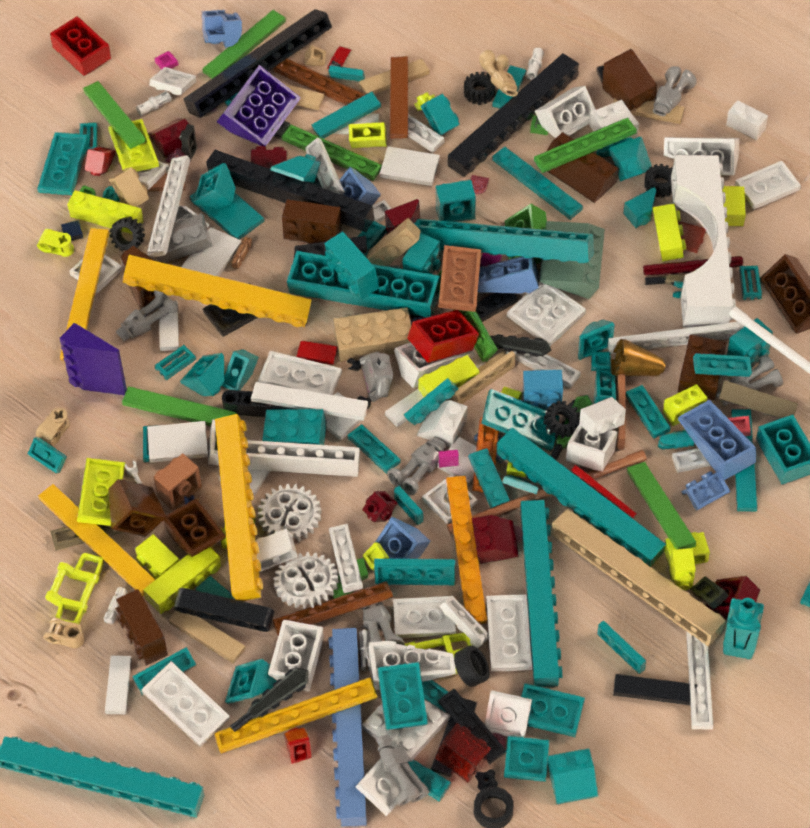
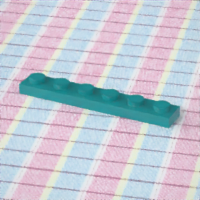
M504 146L492 156V161L569 220L583 210V205Z

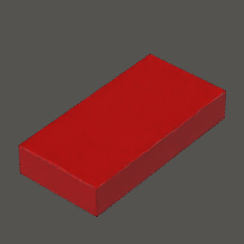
M300 341L297 357L334 365L337 346Z

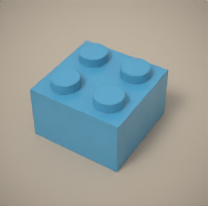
M562 370L523 371V402L543 410H548L549 406L552 403L556 404L557 401H560L562 404Z

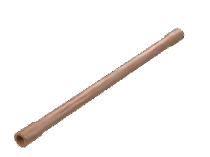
M640 450L607 464L603 472L590 470L585 473L593 479H597L625 467L644 462L647 458L645 452ZM540 489L537 494H527L472 515V518L487 515L500 516L520 508L521 501L542 500L552 496V494L550 495L544 489ZM452 522L447 524L450 535H453Z

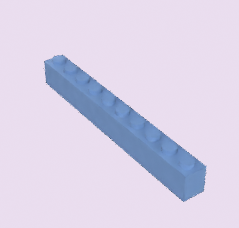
M357 628L332 629V637H328L329 649H333V655H329L330 667H334V673H330L331 686H335L336 690L359 681ZM361 704L332 714V723H336V729H332L333 742H337V748H333L334 761H338V767L334 768L335 780H339V787H335V798L340 800V806H336V819H341V827L367 825L365 796L356 788V785L364 777Z

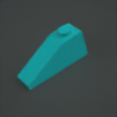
M596 368L593 404L611 397L616 400L615 375L611 374V370Z

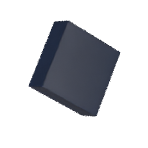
M79 220L61 224L63 233L69 234L71 241L83 238Z

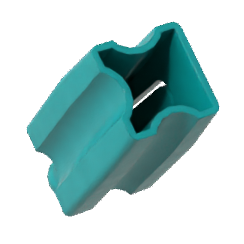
M744 598L742 600L731 599L723 642L724 655L752 659L761 629V619L764 610L763 603H756L751 598ZM734 634H736V644H734Z

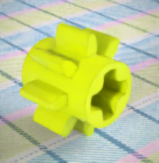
M426 92L416 97L418 101L415 103L417 111H421L420 106L435 98V95H429Z

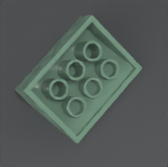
M547 221L545 230L593 234L594 255L587 263L542 259L539 282L590 299L599 289L605 229L589 223Z

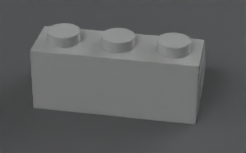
M203 213L174 223L166 255L156 257L159 262L166 264L213 246Z

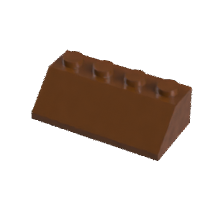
M562 132L551 142L547 151L574 139ZM591 152L547 172L595 203L617 183L619 168L596 153Z
M785 254L760 277V280L794 332L799 334L810 329V276L796 257Z

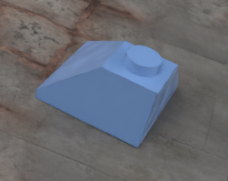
M349 167L339 179L345 191L342 194L344 196L369 205H373L381 196L374 184L352 167Z
M391 517L375 542L381 544L389 559H418L431 541L417 528Z

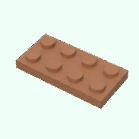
M444 245L438 308L476 312L481 257L480 249Z

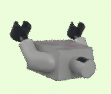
M373 352L360 357V360L352 358L347 360V363L353 364L352 367L348 368L350 370L359 371L361 365L363 366L362 371L369 397L359 396L357 399L368 401L367 409H369L371 402L388 396L393 379V371L390 357L387 354Z

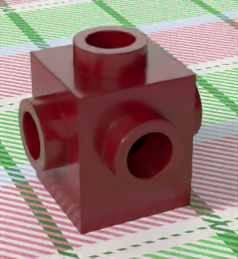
M374 491L367 498L362 510L372 522H385L391 518L392 511L398 503L386 491Z

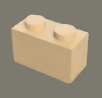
M132 167L125 168L108 179L119 199L124 204L137 207L150 199L147 195V188L140 183L139 175Z

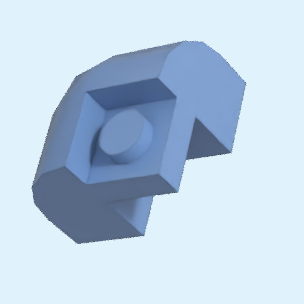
M225 10L202 11V29L205 43L219 44L223 42L225 48L237 43L242 33V20L239 14L236 12L228 14L225 13Z

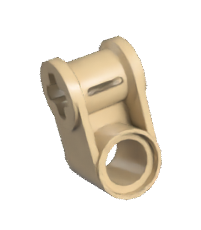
M61 407L53 409L37 428L36 437L41 438L52 446L56 445L60 437L70 426L67 411Z
M51 618L48 632L44 633L43 636L46 641L71 648L83 646L85 637L79 624L59 618Z

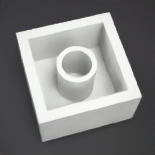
M622 100L590 113L589 126L593 132L628 117L637 129V133L627 138L632 137V139L638 137L639 123Z
M578 425L568 441L566 461L603 472L615 451L617 431L610 430L593 437L583 427Z

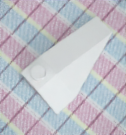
M665 137L664 156L674 159L675 155L719 156V163H722L723 166L722 174L720 175H735L739 157V138Z
M411 343L399 346L394 350L401 377L412 388L418 387V379L424 374H429L440 366H446L455 359L462 358L472 352L469 351L428 363Z
M393 641L369 643L370 673L375 690H380L378 667L419 662L422 682L456 674L452 653L433 649H419L413 645H399Z

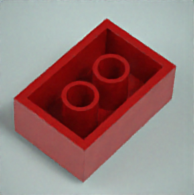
M78 16L50 33L52 47L83 76L111 59L109 44Z
M454 310L413 321L407 339L422 357L430 363L473 351L479 333L459 310Z

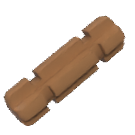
M244 237L242 239V244L239 245L234 255L235 257L231 260L233 268L239 269L253 244L251 238Z

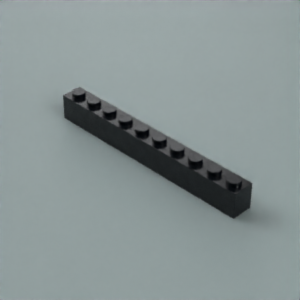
M314 9L183 98L189 113L201 118L239 92L259 65L266 71H269L331 29L332 25L327 12Z
M562 53L520 90L517 96L512 97L448 154V167L463 177L473 172L475 167L480 162H484L491 152H495L500 144L507 141L526 121L531 120L535 110L545 105L548 101L553 100L558 92L564 90L567 84L578 77L579 63Z
M214 150L206 161L208 171L225 163L234 185L274 200L286 203V199L340 207L341 224L365 233L375 220L372 205L277 173L266 167L224 152Z

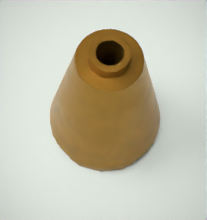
M619 339L613 353H616L615 359H611V374L619 376V374H625V376H659L666 367L663 358L626 339Z

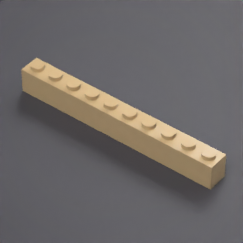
M567 509L552 523V536L708 647L723 633L726 620L720 614L710 610L704 603L699 602L687 591L676 586L673 581L659 574L656 569L649 567L639 557L632 555L625 547L618 545L609 536L598 531L592 524L581 519L578 514Z

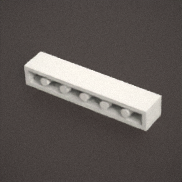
M247 440L248 448L246 449V454H248L250 459L248 470L358 477L360 448Z

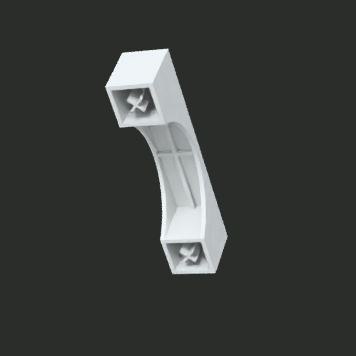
M675 155L671 173L673 204L675 208L681 209L694 217L704 227L713 246V254L709 260L699 269L686 274L684 277L680 296L683 328L729 323L733 318L728 314L736 306V300L732 298L734 283H731L730 279L733 276V269L729 267L731 252H728L727 248L730 246V238L726 237V233H728V222H725L727 208L723 207V203H725V192H722L724 178H721L720 175L722 174L723 166L722 163H719V156Z

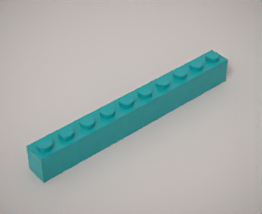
M417 219L414 223L421 230L420 233L439 240L441 250H444V245L480 249L481 253H489L490 255L503 254L508 257H536L543 260L557 259L562 262L577 261L578 263H587L594 255L593 234Z
M513 427L497 442L496 452L502 459H507L516 470L524 472L532 482H537L542 486L546 493L554 495L563 506L571 508L580 518H584L597 530L609 536L615 543L625 547L628 552L635 557H639L649 567L664 553L666 544Z
M544 500L521 501L520 515L533 684L538 687L558 686L559 679L563 678L562 666H558V660H561V649L557 648L556 642L560 641L559 630H555V624H558V613L554 612L553 606H556V594H552V588H555V577L551 576L550 571H553L554 566L553 559H549V554H552V542H548L547 537L551 536L550 524L546 525V519H549V508H545Z
M4 736L0 746V768L195 818L198 816L205 796L203 787L196 782L187 783L176 777L167 778L156 772H143L137 767L131 766L128 768L121 766L117 762H104L94 756L89 758L82 756L78 752H65L55 746L45 747L38 742H26L16 736L11 738Z

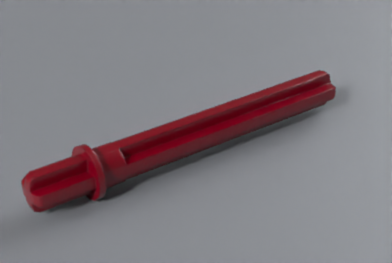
M742 256L731 257L729 267L743 266ZM709 259L644 265L643 274L649 276L695 271Z

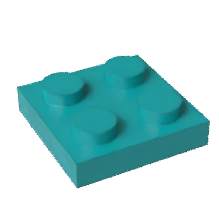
M508 736L504 778L546 782L549 740Z

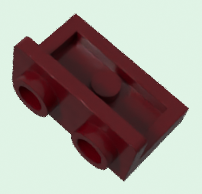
M256 146V149H251V162L268 169L287 161L288 151L284 150V147H273L272 150L266 149L264 146Z

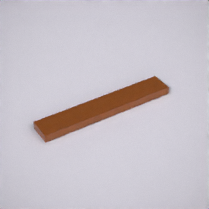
M408 56L391 57L390 139L408 138Z
M285 59L274 68L275 73L316 92L323 93L325 96L344 105H348L365 95L289 59Z
M387 581L323 602L321 603L322 605H314V608L308 607L273 619L272 621L279 636L283 620L312 625L392 598L393 595Z

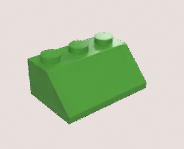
M530 203L506 219L505 226L545 230L547 222L546 212ZM520 256L508 257V260ZM534 257L536 264L541 262V258Z

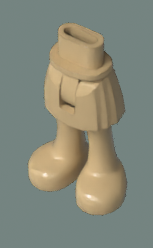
M492 50L482 52L479 57V63L491 75L490 80L492 84L506 95L517 96V86L513 76L504 71L509 64L507 56L501 54L495 58Z

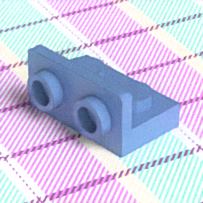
M712 471L707 472L701 476V481L696 482V480H693L685 485V490L681 491L683 495H688L696 511L730 492L719 471L716 473H712Z

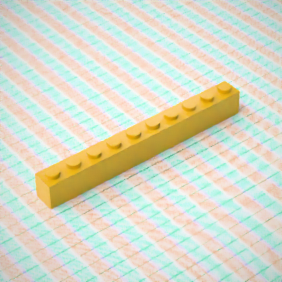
M133 255L128 256L122 281L132 287L139 286L148 291H160L165 295H176L185 300L200 301V303L205 305H217L222 309L229 308L242 314H253L258 318H269L279 323L286 322L295 327H305L312 301L311 299Z
M238 414L215 419L231 591L232 596L236 600L248 601L261 598L263 583L261 578H259L261 564L257 559L259 546L255 541L257 528L253 522L256 514L251 503L254 500L252 489H250L252 477L248 471L250 459L248 454H246L248 441L244 435L247 428L245 421L241 420Z

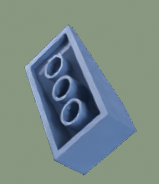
M524 256L480 267L478 292L531 293L539 289V273L534 257L524 258Z
M710 400L678 417L679 422L716 472L719 471L724 480L756 463V447Z

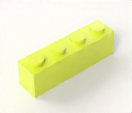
M74 190L67 203L71 218L112 228L115 222L124 217L137 219V223L141 222L143 224L144 222L141 208ZM122 228L123 232L132 234L130 229Z
M211 547L193 557L187 554L143 589L145 600L160 614L169 611L175 604L179 588L192 590L199 586L208 576L215 574L220 569V556Z

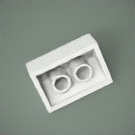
M580 86L568 90L535 110L541 126L554 138H557L562 132L570 136L590 123V113L596 109L586 86Z
M283 620L268 675L275 680H282L290 669L297 667L309 670L308 684H306V688L302 691L310 692L324 640L323 627Z

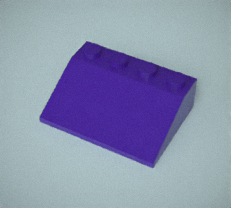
M259 65L217 120V123L232 134L266 147L301 97Z
M73 323L59 338L69 382L74 387H80L86 391L125 395L127 387L119 349L78 324Z

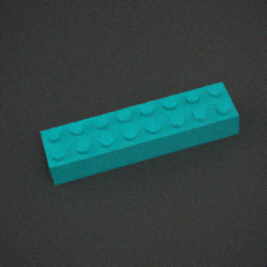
M296 251L286 281L290 294L385 311L408 308L409 315L425 318L432 317L440 293V276L372 264L376 268L379 289L360 300L357 295L354 296L350 292L346 282L342 283L340 281L338 273L329 268L326 256Z

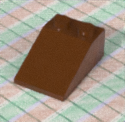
M197 498L167 514L163 520L167 533L191 557L226 538V535Z

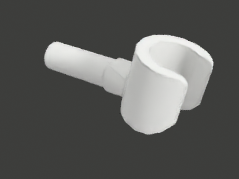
M132 461L134 466L132 468L127 467V464H125L127 474L133 476L137 484H142L138 476L136 462Z

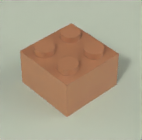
M183 453L179 457L172 459L169 465L164 469L158 470L155 476H153L157 497L172 511L185 502L184 496L190 498L191 495H194L202 488L199 467Z

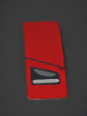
M339 46L327 69L329 70L330 65L342 67L352 50Z

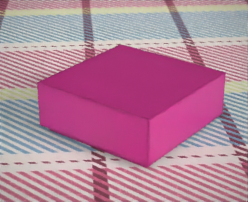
M170 51L154 58L155 63L161 70L164 67L172 69L179 65L178 60Z
M458 450L439 451V468L459 466Z

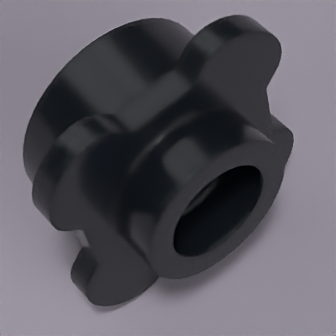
M489 769L487 772H476L477 788L480 791L490 786H498V782L495 781L494 777L495 771Z

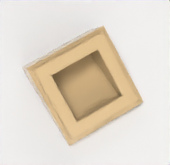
M310 45L305 52L304 65L324 66L326 51Z

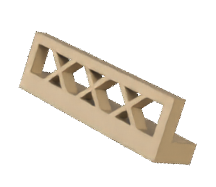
M502 351L479 367V374L459 387V390L449 400L460 404L468 401L515 367L516 354L513 351L508 354Z

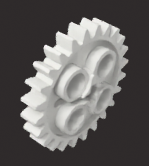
M287 484L286 488L283 489L279 485L278 491L272 488V495L266 493V499H261V505H258L259 512L257 513L259 525L262 526L263 532L267 531L268 536L278 530L287 529L292 538H296L300 542V536H304L307 539V532L313 534L314 528L319 527L318 521H321L320 514H322L320 501H317L316 495L311 494V490L305 492L304 486L297 489V484L293 488H290L289 484Z
M309 552L305 556L299 553L298 558L284 562L285 566L279 565L280 571H275L276 577L273 578L277 596L281 597L282 602L287 601L288 606L294 603L295 608H298L301 604L303 609L306 608L307 604L314 608V603L316 602L322 605V599L328 601V595H334L333 590H337V583H339L335 564H331L330 558L325 560L324 555L318 558L316 552L313 556H310Z

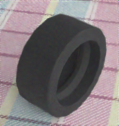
M471 645L456 652L454 656L455 668L466 685L474 687L488 680L489 666L483 653L477 647Z
M490 786L482 789L477 794L474 800V816L481 826L485 828H503L511 821L514 801L505 789ZM489 798L502 800L506 805L505 814L498 818L485 816L481 810L483 801Z

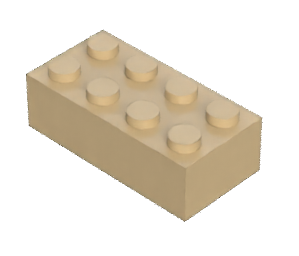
M408 308L333 319L340 362L347 361L350 358L357 360L373 352L385 353L387 355L395 354V348L411 343L407 339L411 328Z

